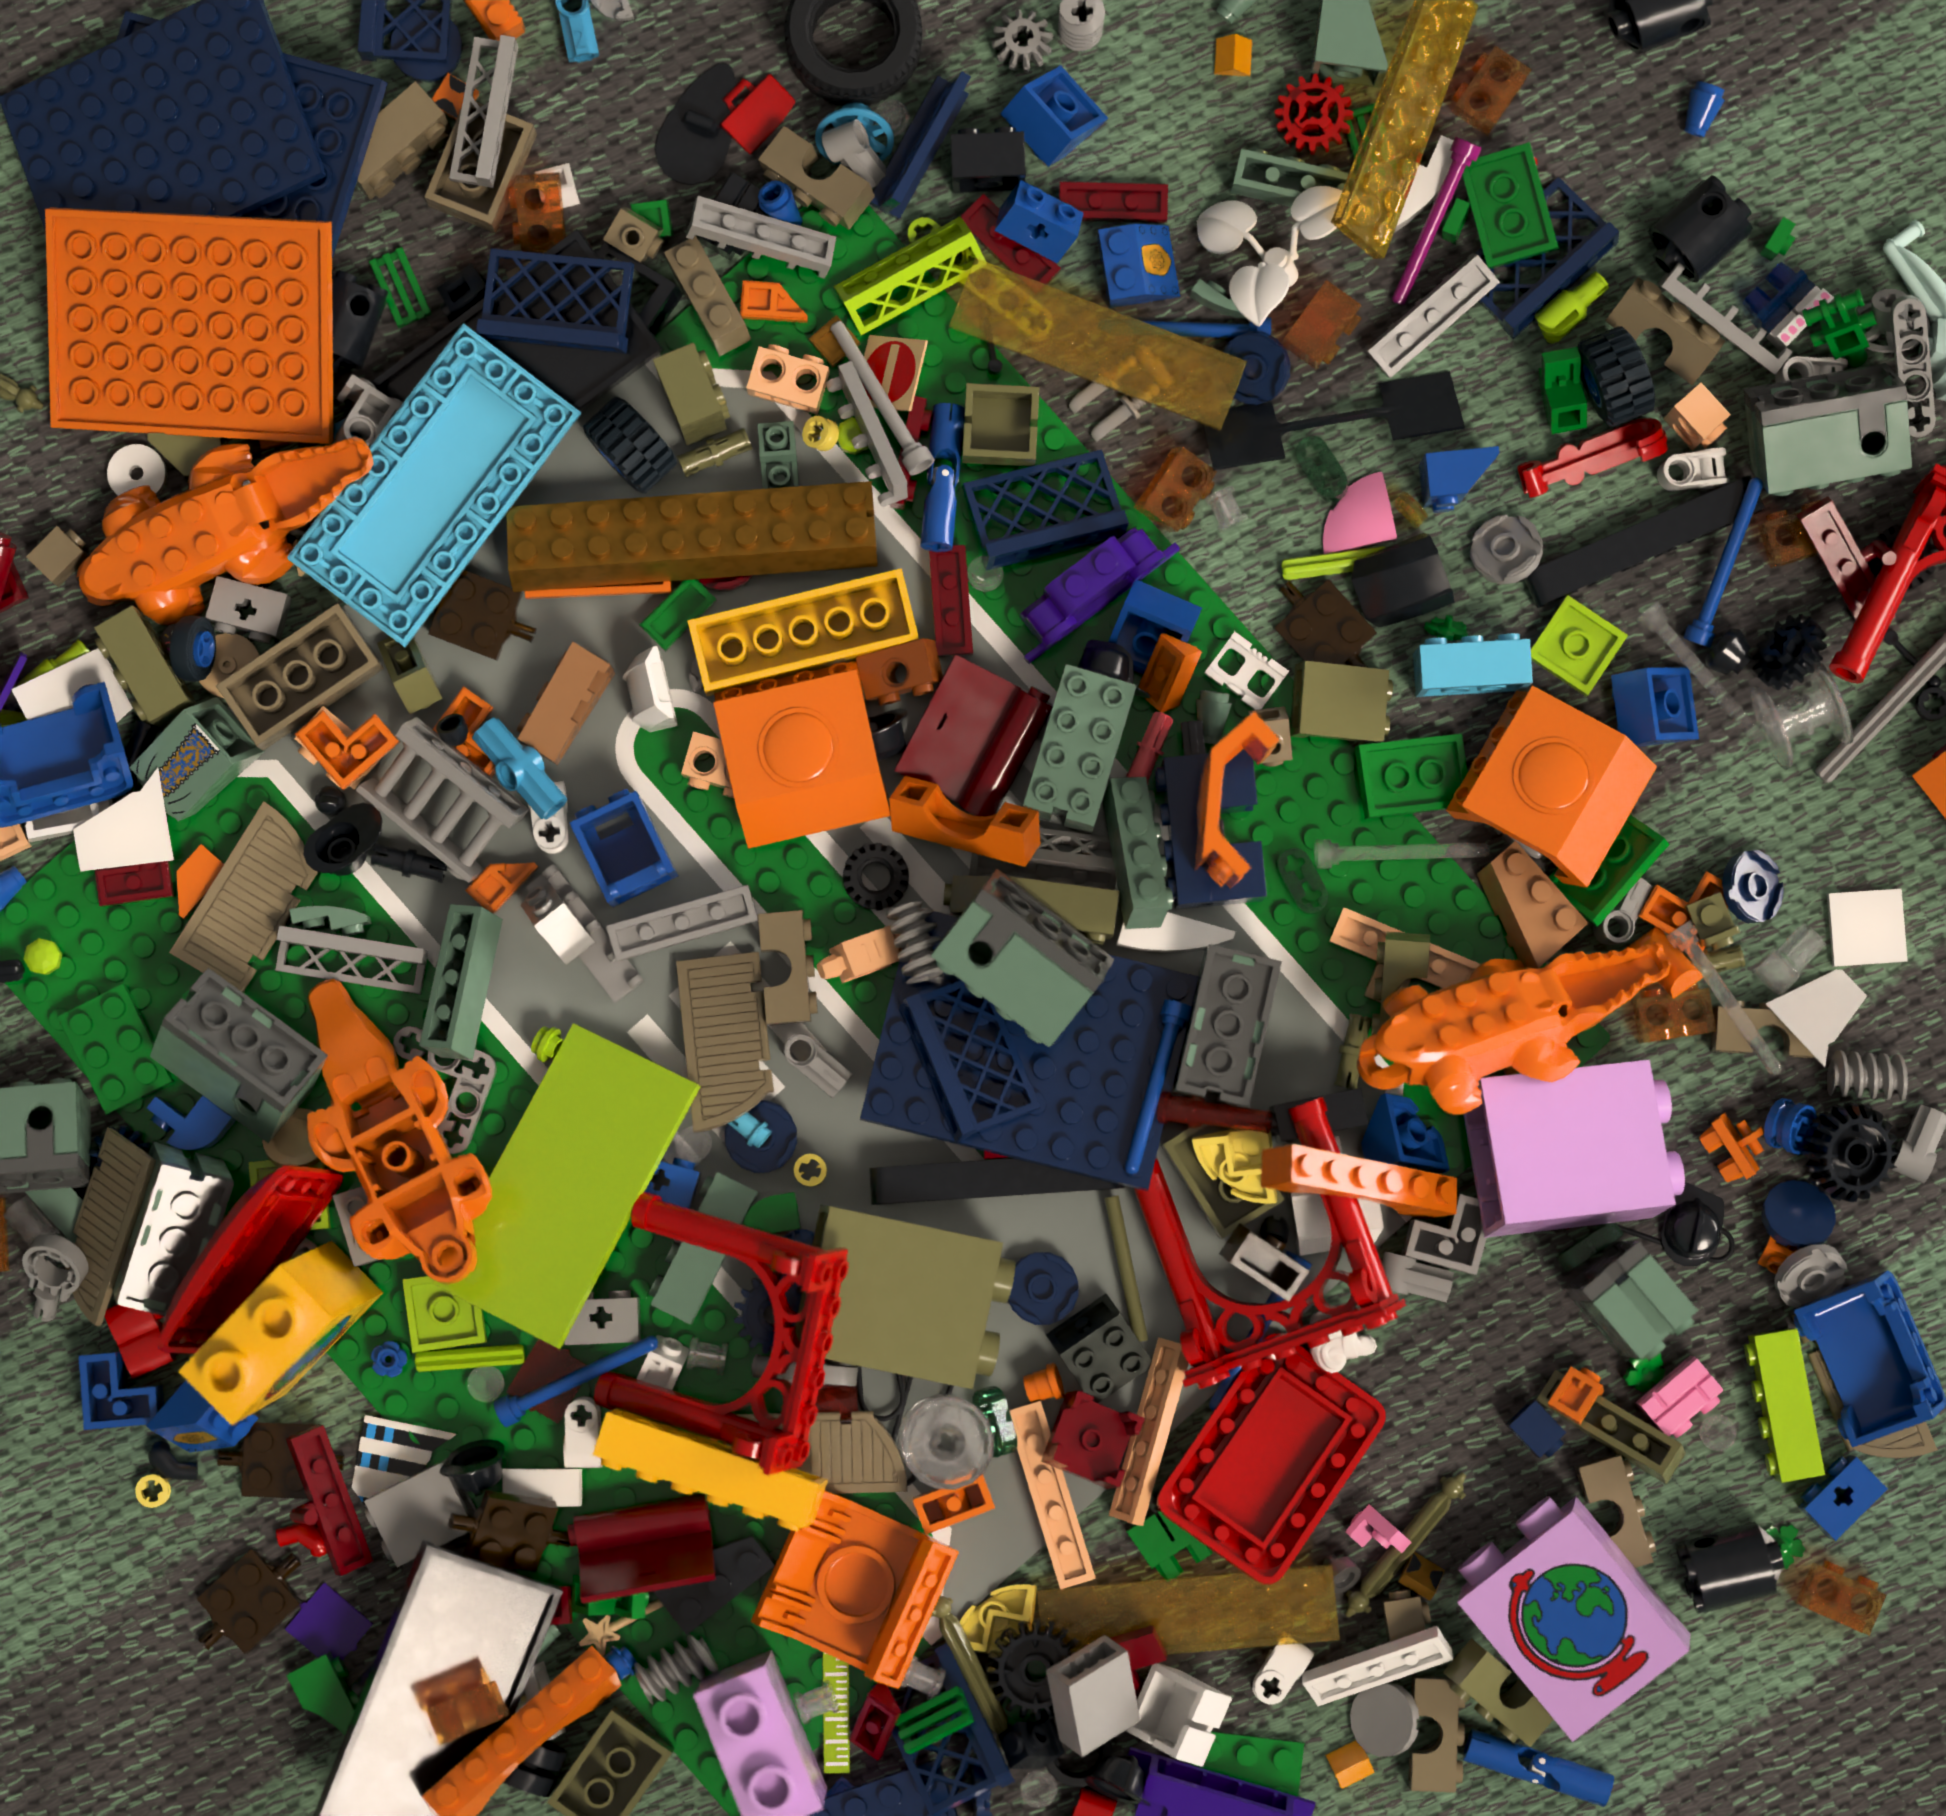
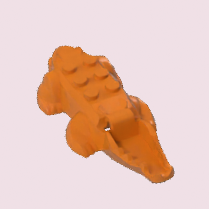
M354 436L329 446L307 447L273 453L254 467L251 463L253 457L249 452L250 447L248 444H226L210 449L198 458L192 466L188 478L189 490L163 502H160L156 493L151 490L149 485L135 487L120 494L107 505L101 523L106 539L94 549L78 568L77 577H79V584L83 594L89 599L87 600L88 602L98 606L135 601L137 608L143 615L149 617L157 624L169 626L176 624L182 617L189 615L198 616L201 614L205 606L199 586L225 572L246 584L260 585L273 582L283 576L293 566V563L287 559L294 549L291 543H287V534L307 524L334 501L346 485L360 479L371 471L374 463L368 445L362 438ZM243 482H251L250 484L243 486ZM269 521L270 526L267 529H263L260 523Z
M1655 942L1654 944H1647L1637 949L1626 948L1619 952L1612 950L1604 954L1601 952L1585 954L1584 951L1565 953L1555 958L1550 964L1539 969L1525 968L1520 960L1491 959L1480 964L1471 973L1469 980L1442 988L1430 994L1419 985L1398 989L1391 993L1382 1003L1384 1011L1390 1018L1380 1027L1377 1034L1368 1037L1361 1046L1357 1059L1358 1073L1367 1084L1378 1089H1394L1403 1083L1429 1086L1430 1092L1440 1108L1451 1114H1463L1479 1107L1482 1104V1099L1480 1098L1481 1090L1478 1088V1081L1485 1075L1512 1066L1522 1075L1541 1081L1554 1082L1563 1079L1580 1064L1579 1058L1575 1056L1571 1049L1567 1048L1566 1043L1573 1036L1597 1025L1608 1014L1629 1001L1641 989L1666 977L1670 971L1671 961L1667 958L1662 945L1659 942ZM1380 1054L1383 1058L1395 1063L1381 1068L1376 1064L1374 1058Z
M336 979L322 981L309 991L307 1000L310 1011L316 1021L317 1046L328 1055L322 1068V1074L331 1098V1106L326 1110L321 1108L316 1112L308 1113L307 1130L312 1150L331 1169L341 1172L356 1171L368 1198V1204L357 1210L350 1217V1227L356 1242L365 1253L375 1259L391 1260L412 1253L421 1262L422 1269L431 1279L446 1285L457 1283L466 1278L476 1267L477 1250L475 1248L473 1219L481 1216L487 1210V1206L492 1199V1187L487 1173L480 1161L472 1153L452 1158L447 1145L437 1128L447 1113L448 1095L445 1084L432 1066L417 1055L413 1057L412 1061L405 1063L404 1069H399V1061L393 1045L354 1004L342 983ZM354 1102H357L362 1109L354 1111L351 1106Z

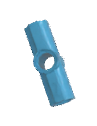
M556 0L568 61L581 63L598 57L599 50L589 1L580 0L582 2L581 8L576 12H568L564 9V5L569 0Z
M491 718L475 731L472 739L495 764L496 776L501 785L509 791L517 790L541 819H549L566 804L568 800L566 796L544 772V762L540 754L530 746L523 747L499 718Z

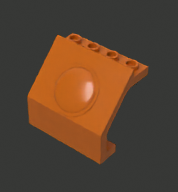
M857 661L848 663L838 662L830 667L813 671L804 670L795 675L778 679H765L757 684L731 687L722 692L714 693L715 702L713 704L734 800L748 849L891 816L888 793L878 764Z
M1532 685L1528 692L1516 691L1508 701L1506 709L1496 726L1491 730L1489 738L1479 755L1472 762L1469 772L1460 787L1455 791L1446 811L1455 819L1490 825L1543 854L1558 867L1554 876L1562 883L1588 887L1657 766L1626 735Z
M1255 711L1211 749L1203 764L1198 794V836L1195 870L1204 862H1207L1209 867L1206 872L1220 887L1226 884L1230 889L1244 877V874L1251 867L1222 836L1218 828L1224 766L1243 749L1259 765L1270 756L1280 740Z
M825 1490L814 1523L806 1528H799L798 1531H790L751 1622L759 1627L805 1643L865 1672L864 1675L874 1681L899 1689L959 1551L929 1535H925V1533L839 1494Z

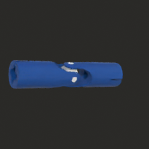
M939 403L933 406L929 451L934 459L943 458L949 460L954 468L953 470L948 465L933 468L934 463L927 468L928 485H931V490L924 499L920 547L933 552H947L953 549L957 507L955 487L959 481L965 408L958 404H952L951 412V403Z
M1471 1729L1462 1756L1463 1761L1533 1784H1541L1554 1791L1602 1807L1606 1806L1614 1783V1775L1559 1757H1551L1544 1752L1475 1729ZM1518 1757L1531 1759L1527 1769L1520 1764Z

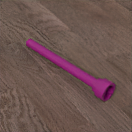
M1455 136L1450 150L1453 151L1450 158L1453 161L1392 296L1394 303L1402 306L1405 305L1465 167H1470L1472 161H1477L1482 147Z

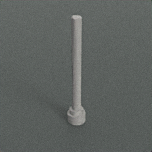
M842 321L833 323L830 328L831 332L848 360L853 362L859 378L903 449L902 456L904 458L902 463L910 475H916L925 471L934 463V457L926 446H922L920 442H915Z

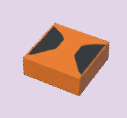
M447 73L432 98L444 114L455 121L462 108L466 83ZM474 89L473 92L475 101L480 94L477 89Z

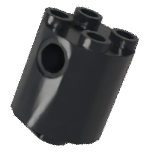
M1610 0L1607 20L1614 37L1617 40L1622 39L1626 41L1630 49L1639 55L1711 25L1707 7L1712 5L1713 1Z
M1711 175L1706 180H1702L1649 228L1650 239L1657 249L1653 254V258L1665 273L1669 274L1675 265L1680 263L1685 267L1681 275L1691 282H1698L1751 234L1753 228L1747 219L1752 214L1751 210L1741 199L1736 198L1733 200L1725 192V186L1716 176Z
M337 270L336 274L332 272L333 375H337L340 365L358 370L363 368L388 295V291L380 287L368 284L366 288L356 284V276Z
M1756 1522L1689 1539L1675 1545L1681 1566L1685 1567L1687 1577H1683L1689 1599L1692 1598L1697 1614L1726 1608L1773 1595L1777 1592L1776 1583L1782 1568H1784L1782 1554L1776 1539L1757 1525Z

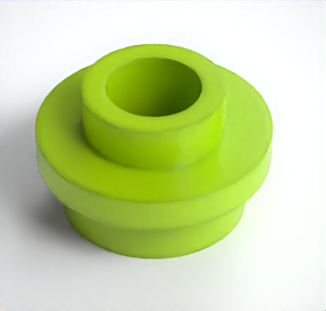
M543 1026L537 1032L531 1045V1052L537 1055L538 1060L546 1062L550 1058L554 1059L563 1043L561 1030L556 1027L548 1028Z

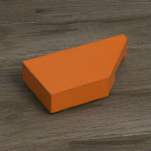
M743 280L740 311L742 319L808 323V315L796 304L779 283Z
M202 844L176 871L179 916L183 919H186L202 901L224 865L221 860Z
M534 862L489 864L465 891L483 908L495 914L539 867Z

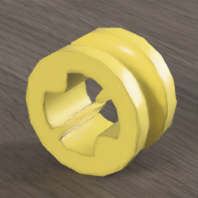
M813 416L809 418L803 427V441L811 448H816L819 451H828L836 445L839 437L838 426L830 419L822 416Z
M805 1154L798 1158L794 1165L795 1178L804 1186H817L826 1177V1163L818 1155ZM812 1159L819 1163L816 1168H821V1173L819 1177L812 1176L810 1181L802 1178V1175L805 1173L800 1172V1166L802 1163L809 1164Z
M149 1474L139 1480L135 1493L138 1501L143 1506L152 1508L158 1507L168 1500L171 1488L168 1480L161 1477V1475ZM155 1480L154 1485L160 1483L163 1492L157 1494V1501H151L152 1496L146 1498L144 1495V1490L149 1487L148 1481Z

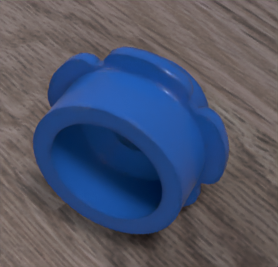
M385 1341L383 1345H377L372 1350V1368L380 1376L396 1377L403 1371V1365L407 1363L406 1351L401 1349L397 1342ZM387 1356L392 1357V1361L390 1363H387L385 1361V1358Z
M612 1646L610 1648L611 1651L603 1658L616 1670L619 1680L624 1679L629 1674L634 1676L635 1672L632 1667L636 1660L625 1646H622L620 1649Z

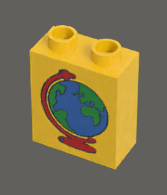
M330 1241L279 1265L178 1372L233 1425L285 1396L384 1292L358 1266L354 1267L353 1261L333 1241Z

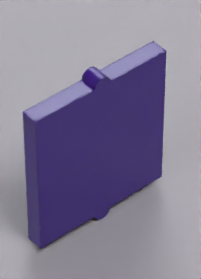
M22 652L15 657L0 687V712L27 660V655Z
M324 1582L308 1602H303L301 1605L302 1609L285 1630L316 1657L331 1652L333 1658L340 1656L343 1660L350 1651L357 1650L356 1644L373 1623Z

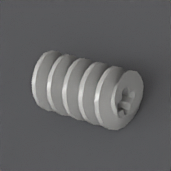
M1062 0L1059 10L1058 34L1061 42L1067 48L1083 52L1092 49L1098 44L1102 37L1105 16L1103 1Z
M921 901L903 904L886 912L887 919L897 920L890 926L891 933L901 934L894 940V945L897 948H904L898 954V959L901 962L908 963L901 969L904 976L912 977L906 982L907 984L930 980L944 973L936 965V960L931 957L934 952L933 946L941 941V937L929 936V932L938 927L937 923L925 922V918L933 914L934 911L932 908H922L921 904L923 902Z
M1837 1050L1834 1052L1828 1067V1094L1832 1096L1835 1086H1839L1841 1096L1846 1097L1850 1087H1854L1856 1097L1861 1098L1864 1089L1868 1088L1870 1098L1875 1099L1879 1089H1883L1885 1099L1890 1100L1893 1091L1898 1090L1899 1100L1904 1101L1908 1089V1073L1905 1060L1900 1054H1895L1890 1060L1889 1056L1885 1053L1879 1054L1875 1059L1871 1052H1866L1861 1058L1856 1051H1851L1846 1058L1844 1051Z
M689 1633L686 1635L688 1646L685 1648L677 1640L674 1641V1654L672 1655L666 1649L661 1648V1661L659 1662L651 1655L647 1656V1669L638 1662L634 1663L637 1680L651 1705H653L652 1695L661 1702L666 1700L665 1688L674 1695L679 1692L678 1681L686 1687H690L692 1685L691 1674L703 1680L705 1678L704 1666L713 1673L718 1671L713 1655L702 1637L700 1640H697Z

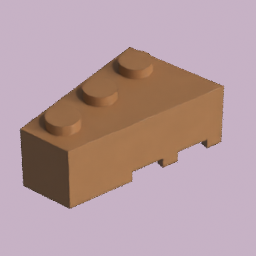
M573 641L558 661L555 668L556 671L550 682L547 681L536 698L538 703L532 714L527 712L516 730L520 733L517 738L520 743L534 748L541 756L557 766L616 674L609 663Z
M1514 841L1477 873L1495 916L1499 915L1507 933L1505 938L1509 947L1513 946L1518 959L1525 968L1538 969L1588 924L1586 919L1517 841Z

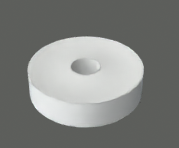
M131 444L119 449L112 456L107 468V478L110 487L118 496L142 485H149L151 490L158 496L166 484L167 469L163 459L155 450L145 445ZM135 468L143 469V476L139 480L131 478V472Z

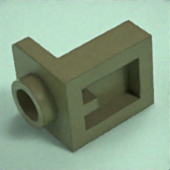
M1721 892L1685 906L1701 947L1711 945L1714 951L1734 943L1732 936L1740 933L1738 926H1734Z

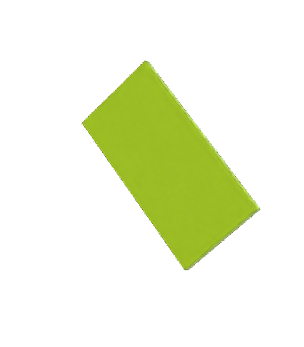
M573 1023L489 1177L492 1187V1199L487 1206V1210L481 1216L473 1219L475 1248L477 1250V1263L474 1271L457 1283L446 1285L434 1280L432 1284L560 1350L629 1222L635 1201L645 1192L700 1086Z

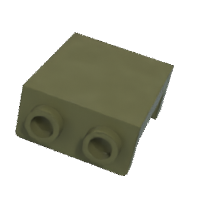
M1303 661L1295 664L1290 737L1305 738L1313 736L1367 742V744L1384 742V737L1388 736L1390 730V717L1386 716L1387 701L1391 700L1393 693V682L1389 680V670L1314 661Z

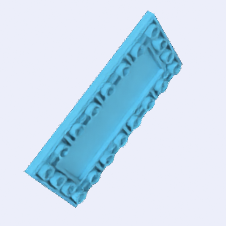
M463 323L369 449L374 463L371 471L360 479L346 485L336 499L322 510L288 555L287 559L403 647H406L582 413Z

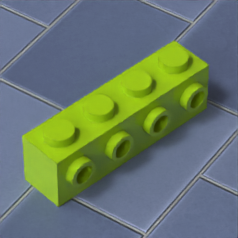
M1787 1328L1748 1335L1749 1344L1744 1345L1745 1357L1748 1366H1754L1756 1380L1751 1381V1388L1755 1402L1761 1403L1763 1417H1758V1425L1762 1439L1768 1440L1770 1453L1765 1454V1463L1769 1476L1774 1475L1775 1481L1783 1483L1825 1475L1798 1328Z

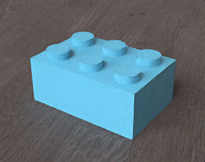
M1518 633L1501 634L1494 641H1484L1481 635L1461 637V641L1457 643H1447V638L1425 639V643L1419 645L1413 653L1416 697L1525 691L1533 683L1530 639H1520V634Z

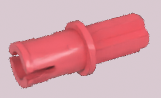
M1161 712L1153 713L1142 741L1136 744L1139 748L1130 770L1126 774L1127 777H1146L1148 784L1158 756H1163L1164 754L1161 749L1173 724L1172 717Z

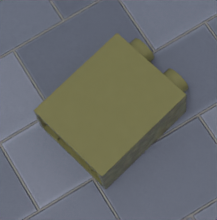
M820 1204L812 1246L824 1250L841 1247L849 1249L846 1259L849 1263V1268L845 1279L841 1282L838 1296L841 1299V1306L833 1320L831 1329L833 1343L825 1359L973 1389L976 1374L990 1377L997 1362L1000 1346V1334L985 1330L991 1301L1007 1303L1015 1275V1261L1001 1258L1003 1243ZM804 1291L801 1293L797 1313H800L804 1308V1301L806 1299V1292ZM805 1320L795 1323L796 1336L800 1343Z

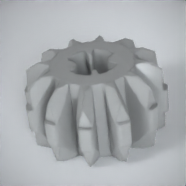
M1020 9L1015 10L1014 21L1009 16L1004 15L1002 16L1004 27L995 26L993 29V34L998 39L992 41V48L1001 50L997 55V60L1001 63L1011 58L1009 62V69L1011 71L1016 69L1018 62H1023L1024 72H1029L1030 60L1036 66L1041 67L1043 65L1041 55L1047 56L1051 54L1052 48L1046 43L1053 40V33L1044 31L1048 25L1046 19L1034 23L1036 18V12L1030 11L1027 19L1022 18V11ZM1020 34H1025L1026 40L1029 37L1031 38L1025 47L1019 46V41H1017Z

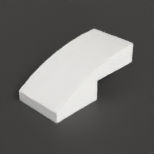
M505 1468L503 1469V1493L552 1500L556 1502L558 1507L582 1506V1469Z

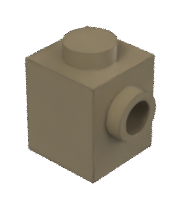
M624 207L620 208L603 240L638 262H643L648 257L654 259L664 242L659 237L664 229L631 209Z
M56 526L26 558L53 584L60 587L89 555L82 550L86 543L71 528L65 533Z
M1285 707L1248 711L1249 716L1255 711L1280 739L1270 756L1261 764L1272 767L1281 765L1284 761L1293 760L1289 718Z
M1410 1589L1388 1592L1389 1598L1381 1600L1387 1642L1426 1630L1425 1624H1431L1428 1602H1421V1597L1418 1594L1411 1595Z

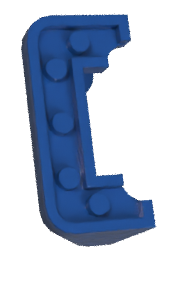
M105 682L82 686L72 697V709L1 727L0 724V827H10L116 798L132 789V775Z
M1884 1271L1794 1310L1796 1314L1794 1316V1324L1798 1328L1799 1335L1801 1337L1806 1336L1810 1341L1816 1340L1844 1405V1408L1841 1410V1418L1837 1420V1424L1842 1437L1845 1440L1849 1439L1852 1448L1934 1419L1946 1407V1398L1941 1383L1896 1278L1890 1271Z

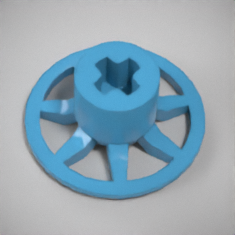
M862 103L844 105L841 109L825 116L817 126L815 133L816 146L825 159L837 166L842 163L840 161L832 162L827 156L822 143V133L830 123L834 127H838L855 119L859 120L866 129L871 148L874 152L880 153L878 157L881 161L888 157L893 148L894 134L890 124ZM885 132L887 136L886 146L876 141L874 137Z

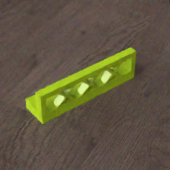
M960 216L835 285L834 288L850 314L860 335H863L988 265L971 230ZM969 247L971 248L975 257L974 260L963 266L953 264L958 253ZM933 267L942 269L938 280L931 284L921 282L925 271ZM900 285L910 287L907 297L900 301L890 299L892 291ZM869 302L879 304L875 315L861 321L856 311L857 309Z

